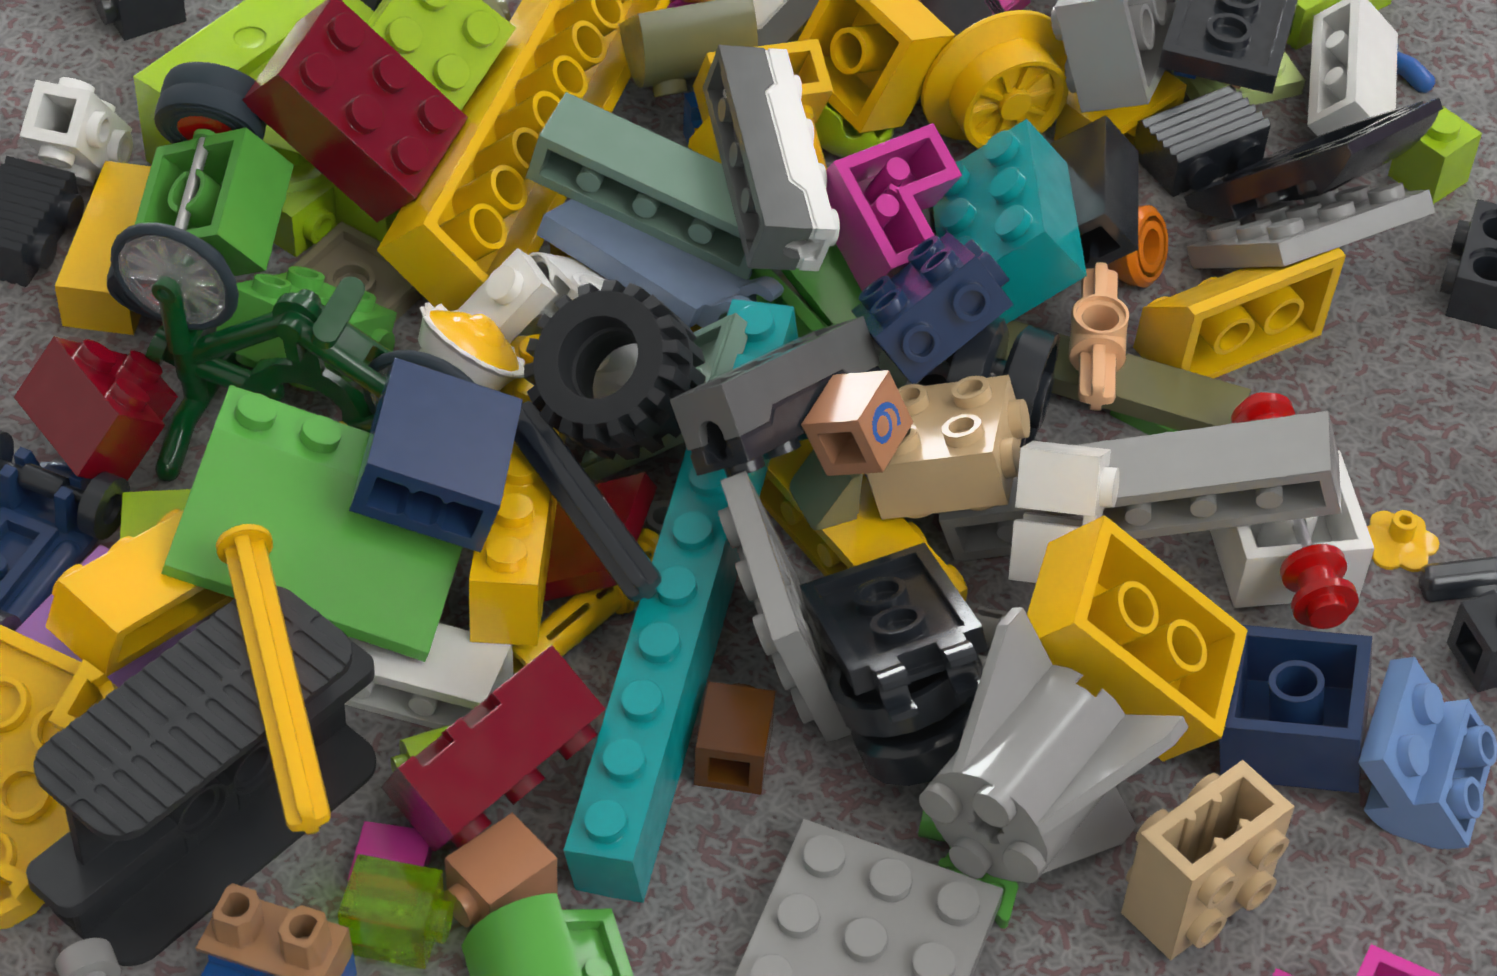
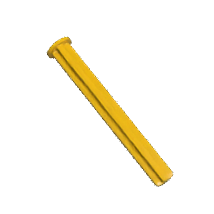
M242 524L232 527L220 535L216 542V551L219 559L227 564L285 822L292 832L305 831L307 835L319 832V826L329 822L331 812L269 558L273 548L271 533L265 527L257 524Z

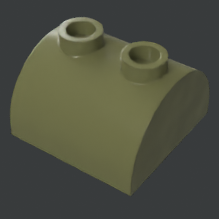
M713 0L638 13L619 24L622 45L632 78L639 88L652 86L654 98L688 92L686 80L697 77L706 54L716 52L718 45L758 46L757 22L753 0Z

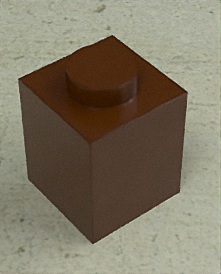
M708 681L695 749L694 785L762 795L773 731L776 691L759 689L742 683L723 684Z

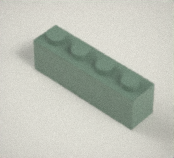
M565 92L539 134L526 178L748 280L753 268H748L722 164Z

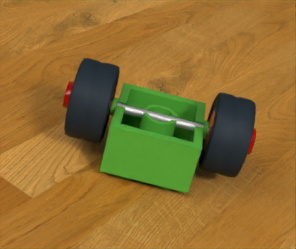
M209 62L182 63L173 67L163 81L154 113V120L157 130L172 144L156 148L135 225L157 222L190 232L206 242L222 257L234 277L266 271L294 165L263 141L267 124L242 101L256 80L236 69ZM160 236L139 237L127 245L124 253V263L130 278L142 292L158 304L159 301L151 292L152 286L160 276L170 277L168 263L176 251L184 250L191 253L198 262L194 275L202 317L215 314L219 305L223 282L213 267L198 253L179 242ZM110 265L107 275V289L110 295L127 309L142 316L161 321L144 311L131 300L121 288L114 275L112 265Z

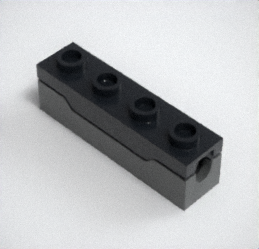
M864 316L814 330L670 399L687 449L691 450L690 457L697 476L724 469L727 478L743 471L749 474L764 467V460L775 458L800 448V441L808 439L801 424L833 375L883 371L879 368L880 361Z

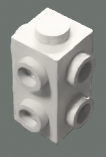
M61 77L58 84L36 80L20 137L38 151L37 158L39 160L56 166L58 169L74 172L77 184L83 186L94 185L95 179H98L105 161L128 163L133 148L132 128L115 113L116 107L101 100L94 94L95 88L92 85L69 77Z

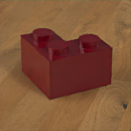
M54 336L15 394L14 399L77 477L93 479L101 472H109L128 481L165 427L162 420L178 396L161 377L163 373L161 366L146 358L145 354L141 352L130 351L129 354L111 351L94 340L85 339L82 343Z

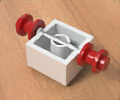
M1259 392L1250 395L1235 408L1231 415V423L1295 415V411L1291 401L1286 396L1278 393ZM1338 450L1342 514L1210 530L1234 608L1291 603L1295 620L1304 626L1317 629L1334 628L1342 624L1354 612L1358 605L1374 552V545L1340 450Z

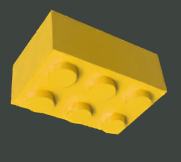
M1105 515L1049 542L1027 616L1052 664L1071 668L1082 674L1083 676L1076 684L1087 689L1095 697L1103 688L1117 701L1126 715L1183 716L1189 728L1172 748L1158 757L1161 761H1166L1221 739L1248 630Z

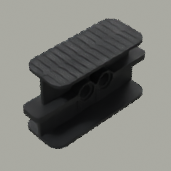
M276 586L330 812H332L372 778L376 769L375 751L367 740L346 724L344 705L373 681L375 676L374 661L369 653L349 639L343 631L323 617L320 612L313 609L290 590ZM235 598L227 606L218 610L206 622L204 621L197 626L190 634L181 638L173 647L160 654L153 662L144 666L140 672L131 676L116 690L111 691L103 700L94 704L79 718L74 719L66 728L53 735L50 740L38 749L34 760L36 780L44 791L65 808L70 831L33 859L27 867L26 875L30 889L51 907L54 914L83 940L88 938L106 939L111 943L120 966H136L155 958L217 906L227 886L232 883L242 886L305 834V831L292 832L285 822Z

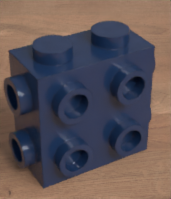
M949 232L940 239L938 236H932L920 243L909 254L908 261L910 263L891 279L886 275L872 282L860 294L859 301L861 303L851 310L856 318L864 316L872 338L911 384H916L1014 305L1001 288L1010 280L987 251L983 252L972 239L963 245Z

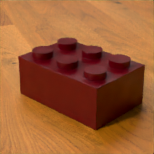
M325 0L297 21L242 99L251 111L377 223L417 198L468 118L342 0Z

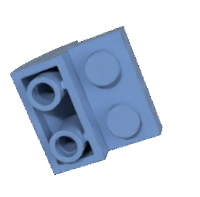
M1415 657L1390 660L1358 762L1372 782L1364 811L1378 826L1390 834L1437 849L1468 848L1476 818L1480 817L1483 811V792L1489 770L1497 759L1495 734L1488 725L1483 723L1469 699L1443 702L1440 689L1436 684L1431 683Z

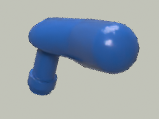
M1397 51V74L1401 75L1419 93H1427L1433 89L1435 85L1434 76L1417 59Z

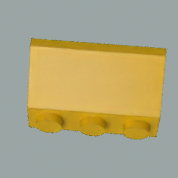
M1338 247L1284 267H1245L1219 278L1210 277L1202 281L1198 286L1173 296L1159 297L1143 307L1133 348L1142 358L1210 378H1216L1320 336L1346 255Z

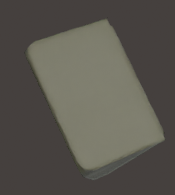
M813 449L790 482V492L813 530H822L857 519L863 475L827 476Z

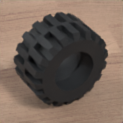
M604 280L601 291L592 283L579 286V297L572 300L565 294L554 302L559 310L551 318L544 313L536 324L542 329L539 339H529L526 352L533 356L534 360L532 363L524 365V379L534 385L527 391L531 403L541 410L539 415L550 426L589 452L591 450L602 458L613 460L617 453L625 460L637 459L640 457V447H644L653 454L665 447L661 438L669 433L675 438L681 434L670 399L705 383L706 376L696 369V367L705 363L702 349L693 343L697 337L690 327L680 320L675 313L642 287L632 283L624 287L617 280ZM637 344V363L629 380L616 392L594 399V378L602 361L611 352L622 346Z

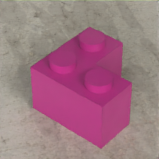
M934 123L836 160L826 170V192L831 209L837 211L840 221L839 236L836 244L862 292L867 286L882 276L887 275L890 279L910 263L908 261L909 254L920 243L935 236L922 210L936 205L962 176Z

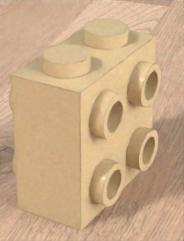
M1009 375L989 378L969 376L958 382L928 386L909 384L899 387L898 391L913 420V424L884 472L867 474L881 519L899 517L922 518L933 513L966 509L982 511L994 506L1008 505L1013 479L1018 477L1021 439L1028 438L1030 434V417L1027 404L1024 399L1016 400Z
M1244 760L1237 763L1221 776L1216 773L1207 775L1192 789L1186 801L1171 812H1168L1166 809L1155 812L1138 830L1136 834L1138 846L1133 865L1126 875L1128 886L1121 913L1170 961L1192 944L1196 948L1206 946L1220 933L1228 917L1242 907L1247 911L1255 909L1266 900L1275 888L1277 880L1273 877L1278 859L1285 852L1289 844L1286 833L1295 806Z

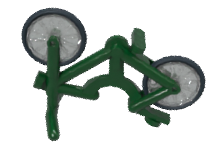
M157 222L139 223L127 227L117 235L111 247L110 261L114 275L121 288L144 311L163 322L152 338L145 357L159 365L165 361L175 366L177 378L181 381L184 397L170 419L155 467L156 475L163 481L171 482L179 476L194 428L220 386L229 388L230 385L280 402L285 394L282 383L302 384L314 388L329 397L342 411V421L348 426L370 433L376 407L395 357L474 383L463 371L444 359L415 350L391 351L349 323L365 292V286L358 278H343L326 306L321 304V299L315 292L308 289H301L298 293H284L278 298L272 312L201 336L203 330L221 326L228 321L237 309L239 298L237 283L227 263L212 247L190 232ZM277 337L283 340L286 358L261 359L252 370L241 367L242 364L236 360V353H234L236 351ZM366 359L370 364L366 365L363 361ZM325 362L360 385L363 393L340 376L326 369Z

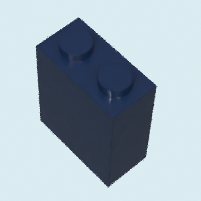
M395 357L376 407L349 511L481 553L501 506L523 399Z

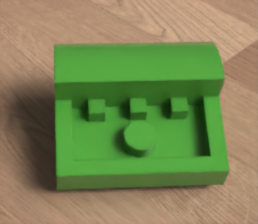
M557 893L527 897L493 911L471 929L461 945L470 976H634L612 908L562 910Z

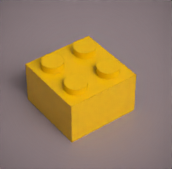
M819 0L797 41L819 39L833 88L828 103L859 133L902 127L921 96L922 85L931 64L941 50L954 38L955 34L919 0Z

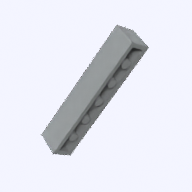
M1328 411L1075 445L1111 450L1109 467L1119 468V488L1115 507H1105L1103 515L1134 539L1342 514L1339 453ZM1014 477L1008 505L994 506L982 511L966 509L939 513V522L954 560L967 561L1011 555L1014 520H1023L1025 512L1083 519V515L1015 507L1018 477Z

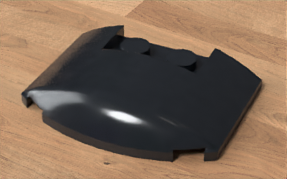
M1435 98L1425 104L1423 101L1338 128L1316 136L1291 150L1285 148L1270 154L1252 165L1233 172L1184 196L1188 208L1217 218L1238 220L1277 201L1303 200L1325 194L1392 161L1412 148L1431 128L1443 106L1440 99Z

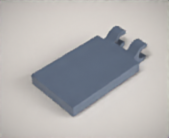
M573 199L545 213L536 234L606 279L617 280L624 287H627L629 283L642 287L650 295L653 294L690 328L695 324L704 328L726 317L732 299L757 302L756 294H758L765 300L772 302L782 295L784 291L783 286L772 277L762 276L749 280L750 274L748 280L743 279Z

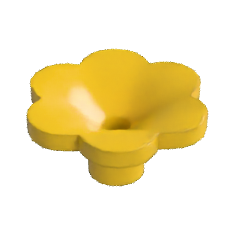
M1384 510L1377 511L1370 518L1367 528L1374 545L1372 560L1380 568L1393 570L1401 567L1410 572H1419L1424 565L1428 564L1429 556L1436 554L1439 549L1440 543L1438 538L1426 530L1425 522L1421 517L1410 511L1400 510L1395 514Z

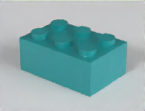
M1025 119L1009 130L995 134L984 146L962 160L955 161L962 176L933 206L936 236L940 239L949 232L963 245L972 239L983 252L987 251L1005 272L1010 281L1001 288L1014 304L999 316L1005 319L1006 324L1087 276L1067 162L1028 119Z

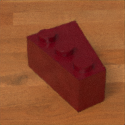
M551 645L495 689L484 701L463 718L460 717L445 729L440 737L418 755H413L401 764L381 788L434 852L449 840L459 849L492 823L483 812L499 798L505 795L511 804L514 805L545 779L537 767L553 753L558 751L567 761L596 737L598 733L590 723L606 709L554 646Z

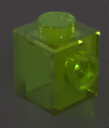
M358 854L337 913L338 924L349 928L354 956L426 970L434 943L445 944L453 919L454 903L453 901L444 900L442 870Z

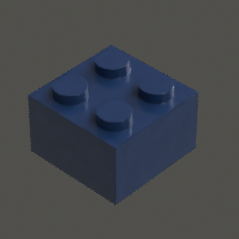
M1242 625L1248 631L1223 735L1219 739L1220 776L1244 760L1270 785L1359 793L1362 767L1358 762L1365 743L1369 708L1372 636Z

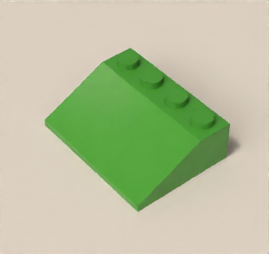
M230 385L161 574L234 598L228 567L217 555L216 542L222 533L232 527L242 524H257L268 529L272 536L273 548L269 558L276 586L293 592L313 609L320 612L323 617L347 636L425 662L463 547L349 511L369 437L368 432L270 399L265 395Z

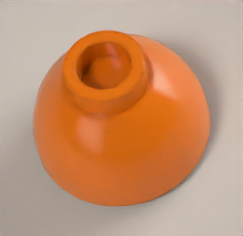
M1138 206V250L1107 264L1109 270L1118 273L1120 281L1131 286L1149 287L1160 276L1166 263L1168 254L1167 227L1163 217L1154 206Z

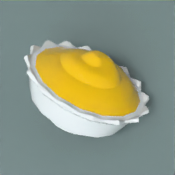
M428 302L425 303V307H420L423 318L418 341L425 353L446 360L463 371L475 384L499 391L516 378H524L523 366L525 365V360L515 355L514 347L510 346L501 330L491 318L484 314L471 315L459 310L448 311L442 304L434 307Z

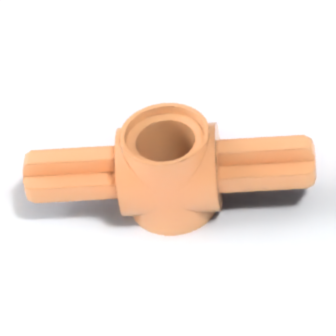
M1097 262L1095 268L1086 269L1087 276L1082 279L1081 299L1074 304L1071 311V335L1068 352L1071 364L1079 371L1078 398L1081 402L1089 404V409L1094 411L1101 410L1102 405L1112 404L1116 398V372L1123 367L1126 361V336L1129 321L1128 308L1118 299V273L1109 270L1107 263Z

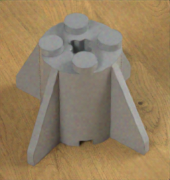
M1012 607L997 625L959 749L920 794L919 803L951 847L949 850L950 860L963 874L971 878L980 879L988 873L993 877L1008 881L1034 883L1043 873L1122 845L1136 828V824L1116 786L1172 748L1189 727L1183 716L1126 715L1117 701L1103 688L1095 697L1087 689L1077 685L1076 683L1083 675L1071 668L1052 664L1023 607Z

